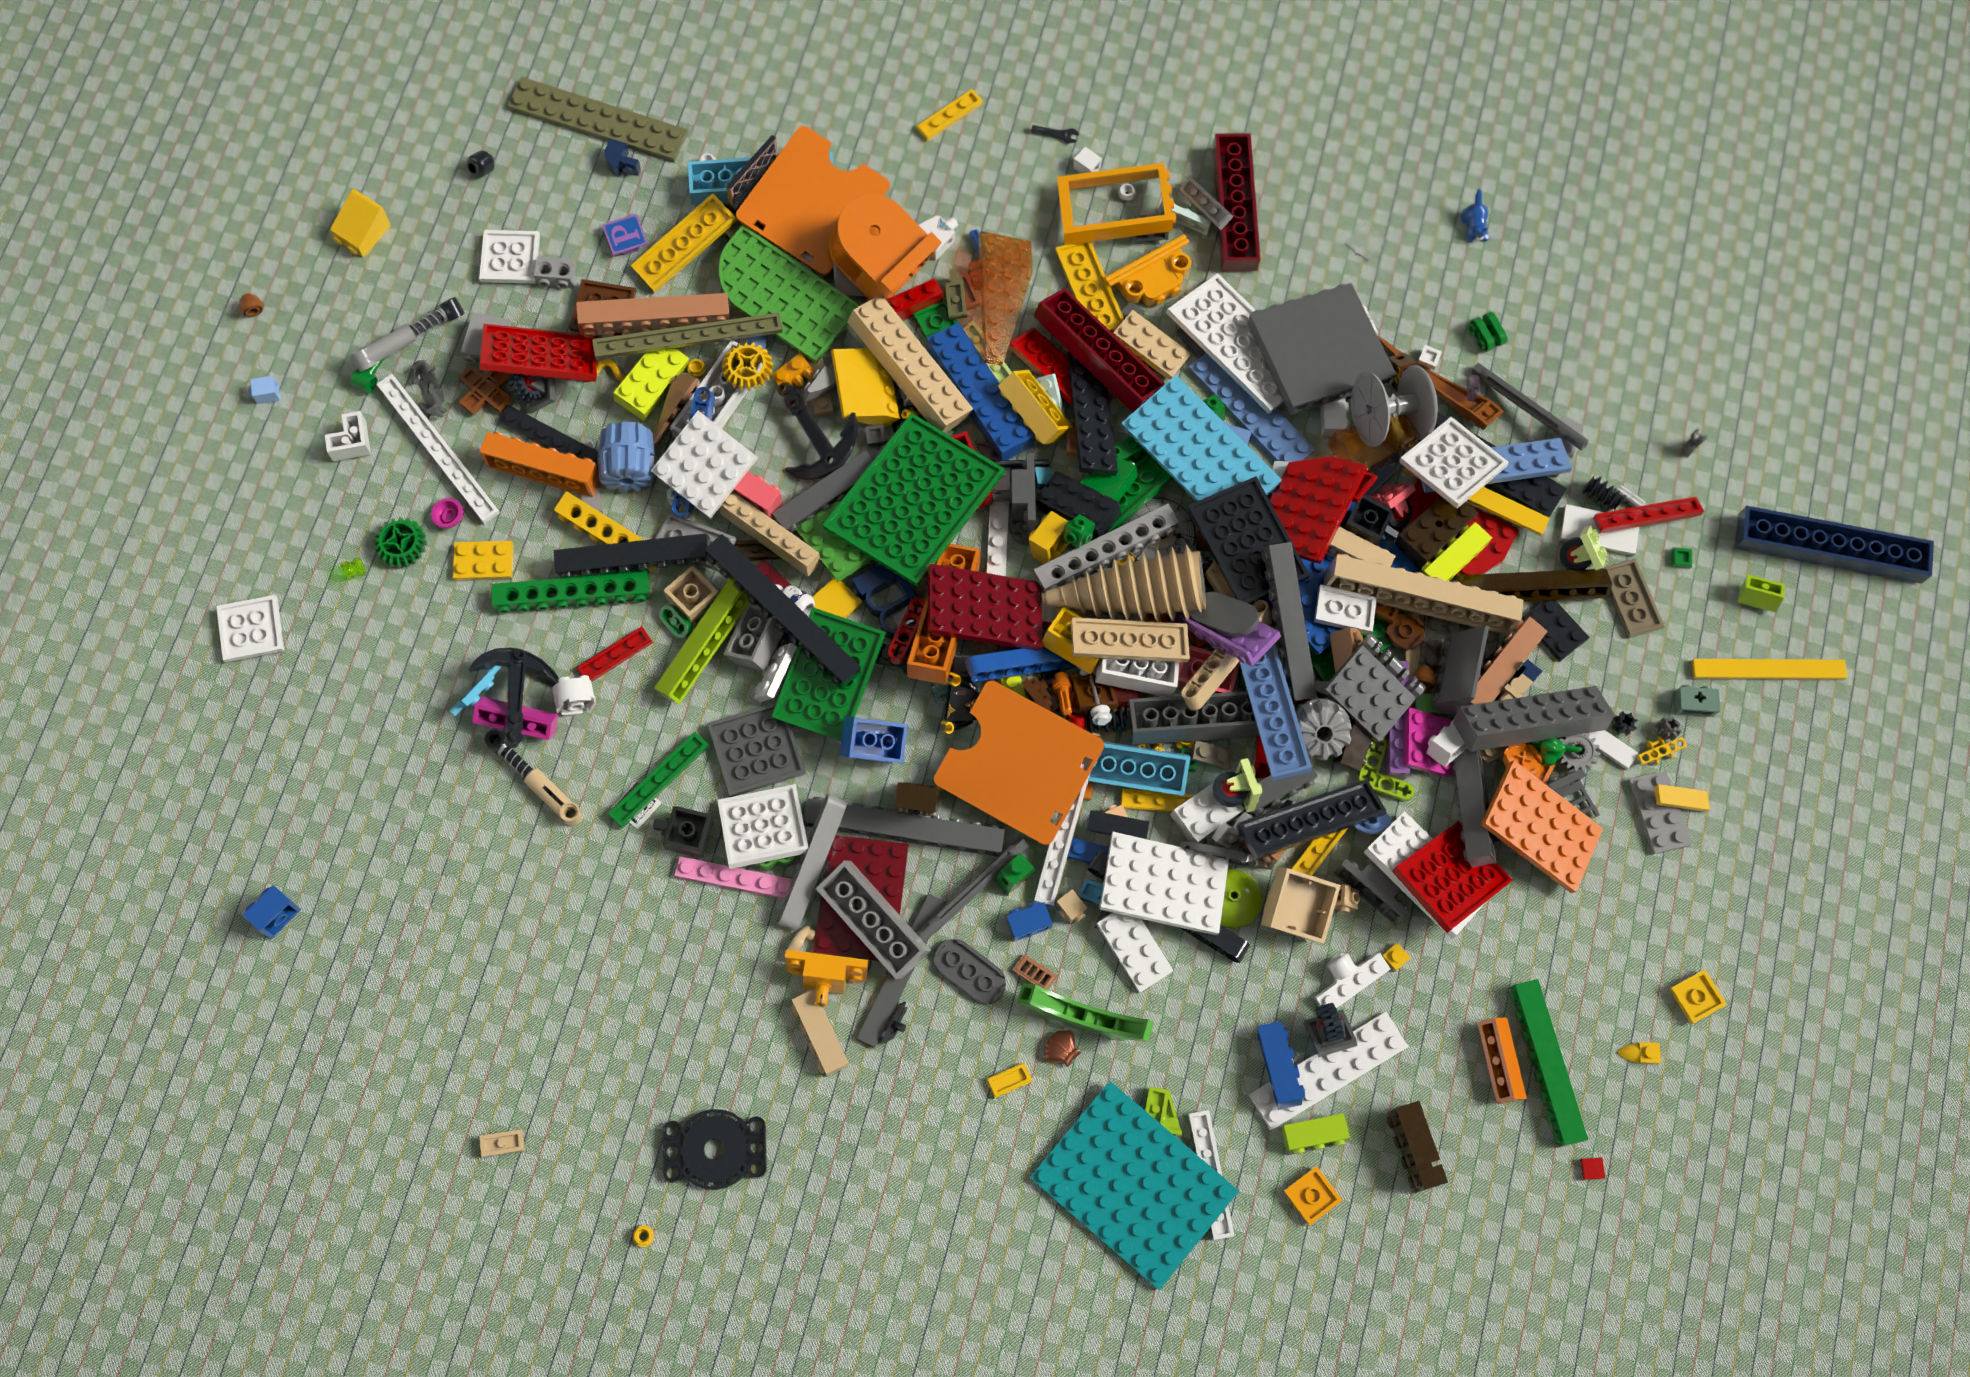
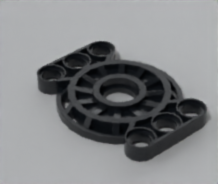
M711 1109L694 1115L683 1127L677 1121H669L663 1127V1175L670 1183L679 1182L684 1175L688 1181L697 1187L707 1190H719L736 1184L745 1176L747 1171L751 1177L756 1179L762 1178L767 1172L766 1123L761 1117H752L746 1124L732 1112L722 1109ZM721 1113V1116L708 1117L707 1114ZM726 1114L734 1117L738 1121L734 1123L730 1119H727ZM703 1116L704 1119L694 1125L691 1124L696 1118ZM758 1120L762 1123V1129L759 1132L751 1130V1123ZM741 1124L744 1126L743 1130L739 1128ZM670 1125L678 1126L679 1132L676 1136L672 1137L667 1134V1129ZM687 1127L690 1128L689 1131L686 1133L685 1129ZM712 1139H719L725 1146L723 1156L716 1160L708 1158L705 1154V1145ZM757 1141L761 1142L763 1145L762 1151L760 1153H753L751 1145ZM671 1146H676L679 1149V1154L674 1158H670L667 1154V1150ZM761 1163L763 1165L761 1174L755 1175L752 1173L751 1168L753 1164ZM744 1166L745 1169L743 1172H741L740 1170ZM672 1167H676L679 1170V1175L676 1179H670L667 1175L668 1170ZM736 1174L739 1175L735 1180L727 1183V1180L733 1178ZM697 1177L704 1181V1185L695 1182L691 1178ZM722 1182L721 1186H709V1183Z

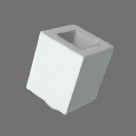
M1084 147L1081 152L1078 151L1073 157V169L1079 173L1096 172L1101 168L1102 158L1087 147Z

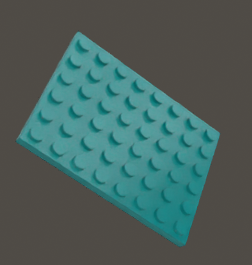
M1111 1081L1107 1083L1030 1177L1158 1290L1164 1286L1239 1192L1236 1187Z

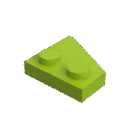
M1149 1086L1145 1111L1172 1134L1181 1136L1182 1131L1170 1090Z

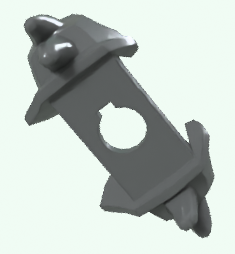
M418 360L412 366L414 369L412 384L421 382L427 399V404L419 402V406L427 414H433L442 418V413L447 412V409L441 406L445 399L443 390L439 389L434 373L436 367L435 365L430 366L426 360ZM430 383L434 385V389L431 390V394L429 392Z

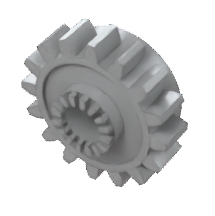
M1590 733L1560 738L1559 740L1563 744L1581 747L1582 751L1581 755L1565 752L1560 758L1559 765H1565V770L1570 768L1575 771L1580 769L1585 771V767L1590 770L1593 767L1592 764L1598 762L1594 757L1600 755L1599 752H1596V749L1600 746L1593 743L1596 738L1590 739Z

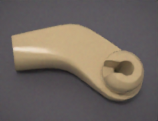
M810 926L803 927L794 936L787 950L799 951L805 938L808 940L813 939L816 933L815 930L810 929Z

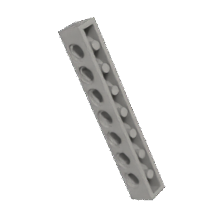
M1166 504L1090 541L1088 544L1082 545L1079 549L1076 548L1034 569L1033 578L1039 583L1042 593L1071 583L1073 579L1077 581L1076 579L1085 577L1086 571L1091 575L1093 571L1099 569L1100 564L1103 568H1106L1114 559L1120 561L1131 552H1139L1149 543L1151 545L1157 543L1165 535H1173L1178 529L1179 521L1169 504ZM1159 524L1161 528L1157 529L1153 525ZM1142 532L1145 536L1140 537L1136 533ZM1125 540L1128 544L1122 545L1119 541ZM1107 548L1110 549L1112 552L1105 553L1103 552V549ZM1093 557L1095 561L1090 562L1086 558ZM1075 565L1078 567V569L1072 570L1069 568V566ZM1058 573L1061 577L1054 578L1052 574Z

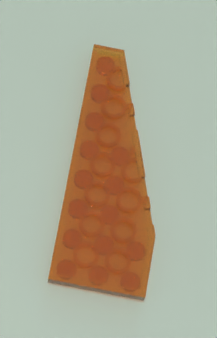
M981 231L978 235L983 360L984 363L1001 366L1005 360L1033 273L1031 241Z

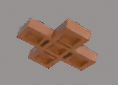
M470 365L458 377L459 381L470 389L459 401V404L473 416L486 403L501 414L513 402L512 397L501 389L509 381L508 379L511 375L505 372L493 371L488 372L484 376Z

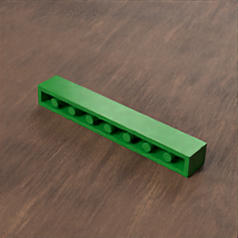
M1539 979L1515 984L1510 987L1509 995L1517 1009L1515 1011L1516 1019L1518 1022H1521L1523 1029L1521 1031L1524 1042H1527L1529 1048L1528 1058L1530 1062H1533L1535 1068V1080L1539 1082L1541 1087L1540 1097L1548 1110L1546 1111L1547 1119L1553 1126V1139L1555 1143H1558L1559 1147L1587 1141L1588 1136Z

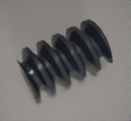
M1594 475L1583 488L1582 493L1584 494L1589 491L1588 498L1596 496L1595 503L1602 500L1600 507L1608 505L1607 512L1612 509L1615 511L1626 495L1624 494L1619 497L1620 490L1613 493V485L1607 488L1608 481L1600 483L1602 477L1599 476L1594 479Z
M1117 707L1115 713L1113 709H1110L1109 713L1112 715V719L1102 726L1094 724L1090 711H1086L1087 727H1089L1091 733H1093L1095 727H1097L1098 732H1101L1103 727H1105L1106 732H1109L1110 727H1113L1114 732H1117L1118 726L1124 732L1127 726V708H1124L1123 713L1120 707Z

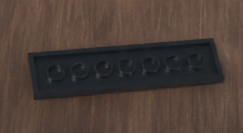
M1067 351L1066 360L1079 472L1116 476L1118 467L1108 388Z
M1368 779L1239 822L1236 828L1256 861L1384 816L1387 811Z

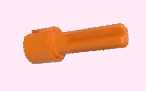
M1059 672L1055 674V680L1051 678L1053 693L1059 698L1061 714L1065 716L1072 713L1069 699L1072 685L1069 675Z

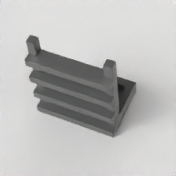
M1572 769L1563 774L1565 777L1561 779L1555 777L1547 782V786L1563 798L1581 791L1583 797L1571 802V804L1576 806L1586 801L1589 807L1581 812L1586 814L1592 811L1595 817L1600 815L1580 781L1586 776L1583 769L1578 771Z

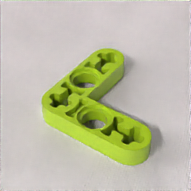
M1384 737L1379 742L1380 746L1377 752H1373L1376 746L1375 743L1368 750L1366 763L1361 771H1359L1357 782L1365 780L1364 777L1367 775V772L1372 771L1369 776V780H1371L1369 783L1375 793L1403 802L1408 801L1414 795V788L1410 783L1379 773L1387 747V740ZM1367 758H1376L1377 765L1370 766L1367 763ZM1381 782H1389L1391 785V789L1383 790L1381 788ZM1396 784L1398 785L1396 788L1398 790H1396L1395 793H1393L1392 791L1394 790ZM1403 788H1406V789H1407L1406 792L1409 793V794H1407L1406 796H1403V795H1402L1403 792H1402V791H1399V790H1402Z

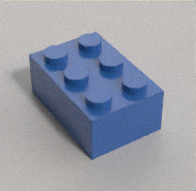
M845 716L840 756L903 763L908 724Z

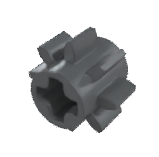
M1664 716L1655 725L1658 728L1657 735L1664 740L1670 738L1673 741L1682 732L1679 729L1680 723L1673 717L1667 719Z

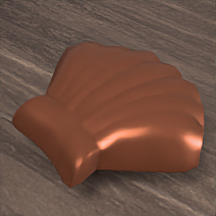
M1069 1030L1057 1031L1051 1035L1044 1046L1045 1060L1047 1062L1064 1063L1066 1067H1069L1072 1061L1081 1054L1076 1049L1074 1034Z

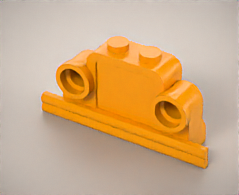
M1182 234L1109 274L1104 279L1110 287L1114 285L1128 302L1136 304L1142 300L1148 307L1160 305L1167 298L1175 297L1181 292L1183 278L1188 274L1191 259L1180 248L1188 245L1189 240L1185 234Z

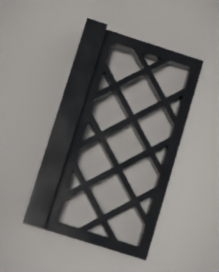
M771 135L727 184L728 198L724 205L734 213L737 212L778 156L777 138Z

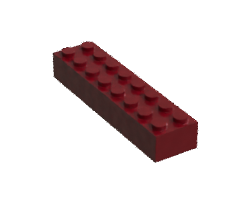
M1215 133L1212 147L1216 201L1233 215V218L1222 230L1218 228L1221 271H1258L1261 257L1251 133Z
M1065 287L1039 302L1033 317L1132 413L1165 385L1156 374Z

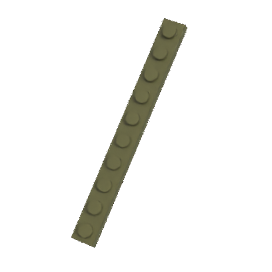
M772 313L592 340L597 360L783 333L780 314Z

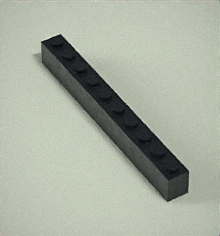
M723 534L705 548V559L712 566L716 565L720 569V574L725 579L729 578L734 582L733 586L739 592L743 591L747 595V600L752 605L760 607V612L767 619L771 618L775 622V627L780 632H786L789 635L788 639L795 646L798 644L803 649L802 652L807 658H813L817 662L816 666L822 672L826 671L831 676L830 679L835 685L838 686L840 684L845 688L861 672V666Z

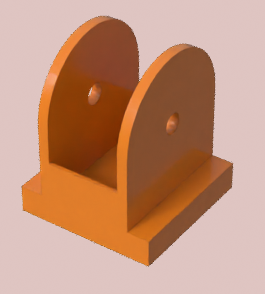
M865 194L851 200L842 210L829 236V250L834 263L868 298L866 302L879 295H882L885 300L892 297L927 263L942 243L932 232L927 234L899 204L879 194Z

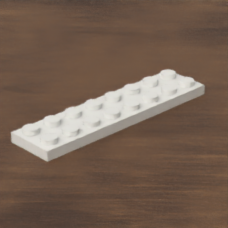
M1387 1012L1353 1031L1357 1040L1356 1047L1319 1058L1315 1054L1297 1065L1300 1078H1297L1298 1083L1303 1085L1305 1091L1302 1105L1277 1110L1270 1082L1249 1094L1250 1099L1270 1131L1408 1047Z

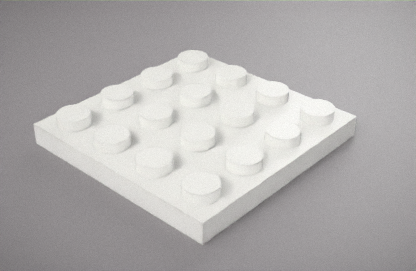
M697 411L655 464L651 472L708 517L712 518L758 457L705 415Z
M1452 417L1447 419L1400 458V463L1456 508L1461 506L1504 470L1509 463Z
M796 784L717 800L730 869L805 854L809 849Z

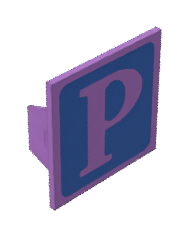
M637 214L602 224L613 256L620 253L628 255L637 252L639 247L648 245Z

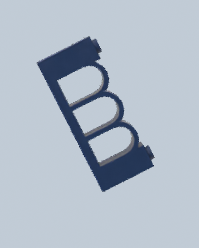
M877 565L852 579L853 587H851V590L856 597L859 596L862 601L866 600L868 611L873 616L880 617V629L886 632V637L893 639L897 629L887 627L884 623L885 619L906 607L911 600L918 597L907 580L883 565ZM893 584L897 585L904 596L886 607L874 606L870 601L875 594ZM918 606L917 608H915V614H916V615H917L918 609L921 608V606ZM912 621L907 625L914 626L916 621ZM906 635L900 636V637H899V640H901V639H902L903 637H905ZM901 668L903 673L907 675V669Z

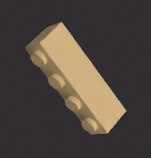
M1341 527L1338 528L1326 554L1333 558L1337 554H1346L1352 558L1366 559L1376 564L1383 563L1388 567H1391L1395 555L1391 554L1388 550L1382 549Z
M813 989L792 999L793 1006H790L795 1018L800 1017L802 1024L799 1027L803 1036L808 1035L811 1041L807 1044L812 1055L816 1053L819 1058L816 1064L820 1072H825L828 1077L848 1067L849 1062L821 1003L820 1006L814 1004L816 992Z

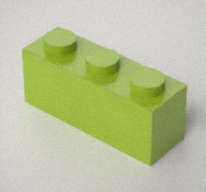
M1344 1113L1283 1125L1281 1127L1286 1152L1292 1151L1293 1155L1304 1153L1305 1148L1310 1147L1313 1148V1151L1324 1149L1325 1144L1330 1143L1333 1144V1147L1344 1145L1345 1140L1350 1138Z

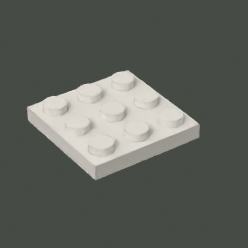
M484 230L479 275L480 282L536 284L534 271L536 258L539 253V231Z
M276 595L216 606L222 658L225 663L284 651L278 598Z

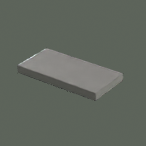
M670 513L655 538L707 533L711 543L721 534L733 545L736 542V538L732 535ZM708 561L705 564H699L718 572L720 570L716 565L712 566L709 564Z

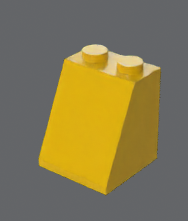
M353 188L330 231L333 235V240L338 245L342 246L343 244L352 254L364 257L391 225L382 206Z

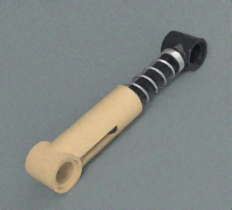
M492 729L488 731L484 740L490 751L504 757L505 761L509 762L510 766L514 767L517 773H521V777L525 778L524 783L568 826L578 825L582 821L583 816L577 804L573 803L540 769H533L530 766L531 764L524 761L525 758L522 759L519 756L520 753H516L514 748L506 746L504 743L505 736L500 730ZM495 738L501 739L498 744H492V741ZM552 794L563 804L562 807L551 797ZM569 811H576L574 817H566Z

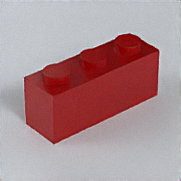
M935 278L892 296L886 299V301L901 320L904 321L911 318L913 313L943 301V292Z

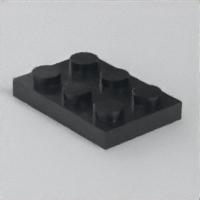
M1556 600L1541 602L1522 618L1524 621L1531 617L1548 631L1541 639V642L1559 662L1590 638Z

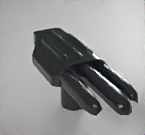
M906 1001L897 1006L893 1016L888 1020L879 1038L882 1043L887 1044L888 1041L894 1039L898 1031H905L906 1025L901 1023V1020L907 1011V1007H905Z

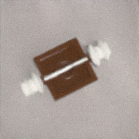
M1078 667L1080 676L1072 677L1071 679L1079 712L1091 711L1094 724L1106 725L1112 719V715L1109 713L1110 709H1117L1118 707L1114 687L1095 683L1096 667L1091 674Z

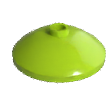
M1228 869L1220 925L1229 929H1237L1247 926L1258 916L1262 907V893L1259 885L1250 875L1240 870ZM1231 893H1236L1238 898L1233 899Z

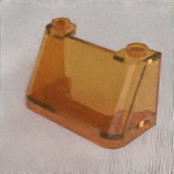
M1406 414L1397 415L1396 418L1390 416L1388 434L1379 446L1370 447L1366 445L1359 437L1355 426L1350 429L1346 428L1343 431L1340 429L1333 433L1327 446L1338 458L1366 465L1367 472H1369L1370 467L1404 448L1408 450L1417 444L1416 440L1420 435Z

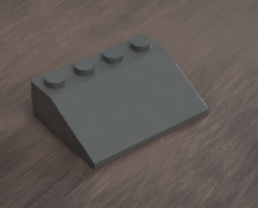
M1489 626L1454 632L1444 639L1442 644L1444 652L1438 663L1440 671L1436 675V691L1431 696L1433 710L1454 716L1457 714L1459 707L1466 706L1475 699Z

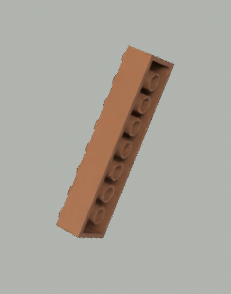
M727 293L576 302L580 336L585 338H592L595 335L610 337L614 333L626 335L729 320Z

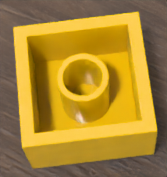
M1053 511L1042 518L1039 527L1029 535V544L1033 558L1046 564L1063 553L1070 544L1063 539L1065 534L1064 527L1068 522L1066 519Z

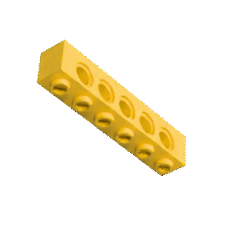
M567 491L554 509L559 514L557 518L565 523L570 521L574 524V529L581 533L586 531L589 533L588 537L597 543L599 540L605 544L621 543L625 539L627 542L644 540ZM580 510V515L577 518H573L574 513ZM592 520H596L595 526L589 528V523ZM607 530H612L609 537H604ZM656 566L649 567L648 571L652 573Z

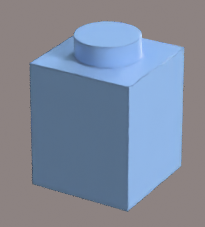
M274 376L250 379L249 395L251 398H254L257 404L280 401L279 384Z

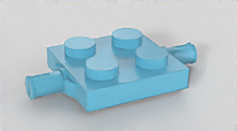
M494 665L492 669L486 670V673L460 701H457V704L449 712L456 717L463 708L473 706L480 699L478 696L480 692L488 691L494 684L492 682L495 678L494 675L502 667Z

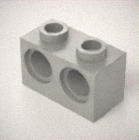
M537 256L534 271L537 285L542 287L557 286L562 289L574 287L576 274L574 259Z

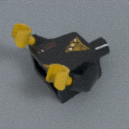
M952 672L949 674L953 676L952 681H947L949 687L944 719L950 722H941L942 725H945V730L941 731V733L947 734L971 725L974 720H977L969 712L981 693L978 691V686L970 679Z

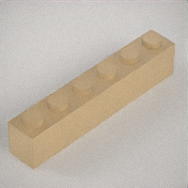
M732 491L719 507L722 516L807 577L820 565L819 552Z

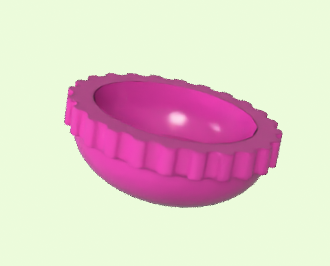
M454 498L441 499L432 507L431 519L437 527L443 529L453 528L462 520L463 507Z

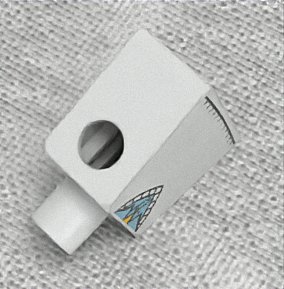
M937 215L919 224L927 234L932 232L942 242L932 255L935 260L955 241L954 229L958 227V223L953 217L945 222Z

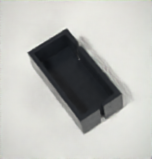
M1058 471L1047 482L1048 487L1044 486L1035 498L1038 510L1046 515L1053 511L1067 521H1072L1081 514L1094 522L1093 539L1107 534L1121 516L1118 501L1106 495L1102 497V493Z

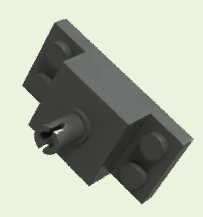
M1026 453V460H1023V469L1012 470V488L1010 490H993V502L1010 501L1012 503V521H1024V531H1028V538L1030 533L1036 530L1034 453Z
M1345 859L1334 872L1343 882L1359 890V895L1395 926L1409 913L1403 902L1394 899L1401 889L1372 860L1363 871H1360L1359 866L1354 861Z

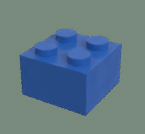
M272 885L261 893V897L256 902L251 903L246 908L243 916L260 932L273 939L301 908L285 893Z

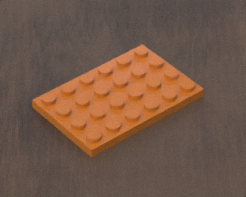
M1514 760L1509 762L1481 823V826L1570 893L1577 892L1603 830L1601 826Z

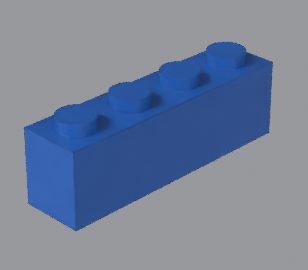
M1281 1021L1257 1026V1036L1277 1110L1302 1105L1305 1091L1303 1085L1298 1083L1297 1078H1300L1298 1066L1293 1065L1294 1052L1292 1046L1288 1047L1287 1040L1289 1039L1287 1028H1283Z

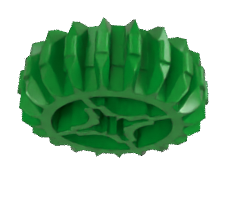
M399 517L398 521L392 518V523L390 524L384 522L385 527H379L380 533H375L377 539L373 540L374 550L378 553L379 559H383L382 561L385 564L389 563L391 567L397 564L401 568L404 563L409 567V562L411 561L416 564L415 558H422L420 552H426L424 546L427 545L423 528L420 525L418 526L416 521L411 522L408 517L405 520ZM400 531H408V532H411L412 534H409V533L403 534V533H401ZM388 551H399L400 554H392Z

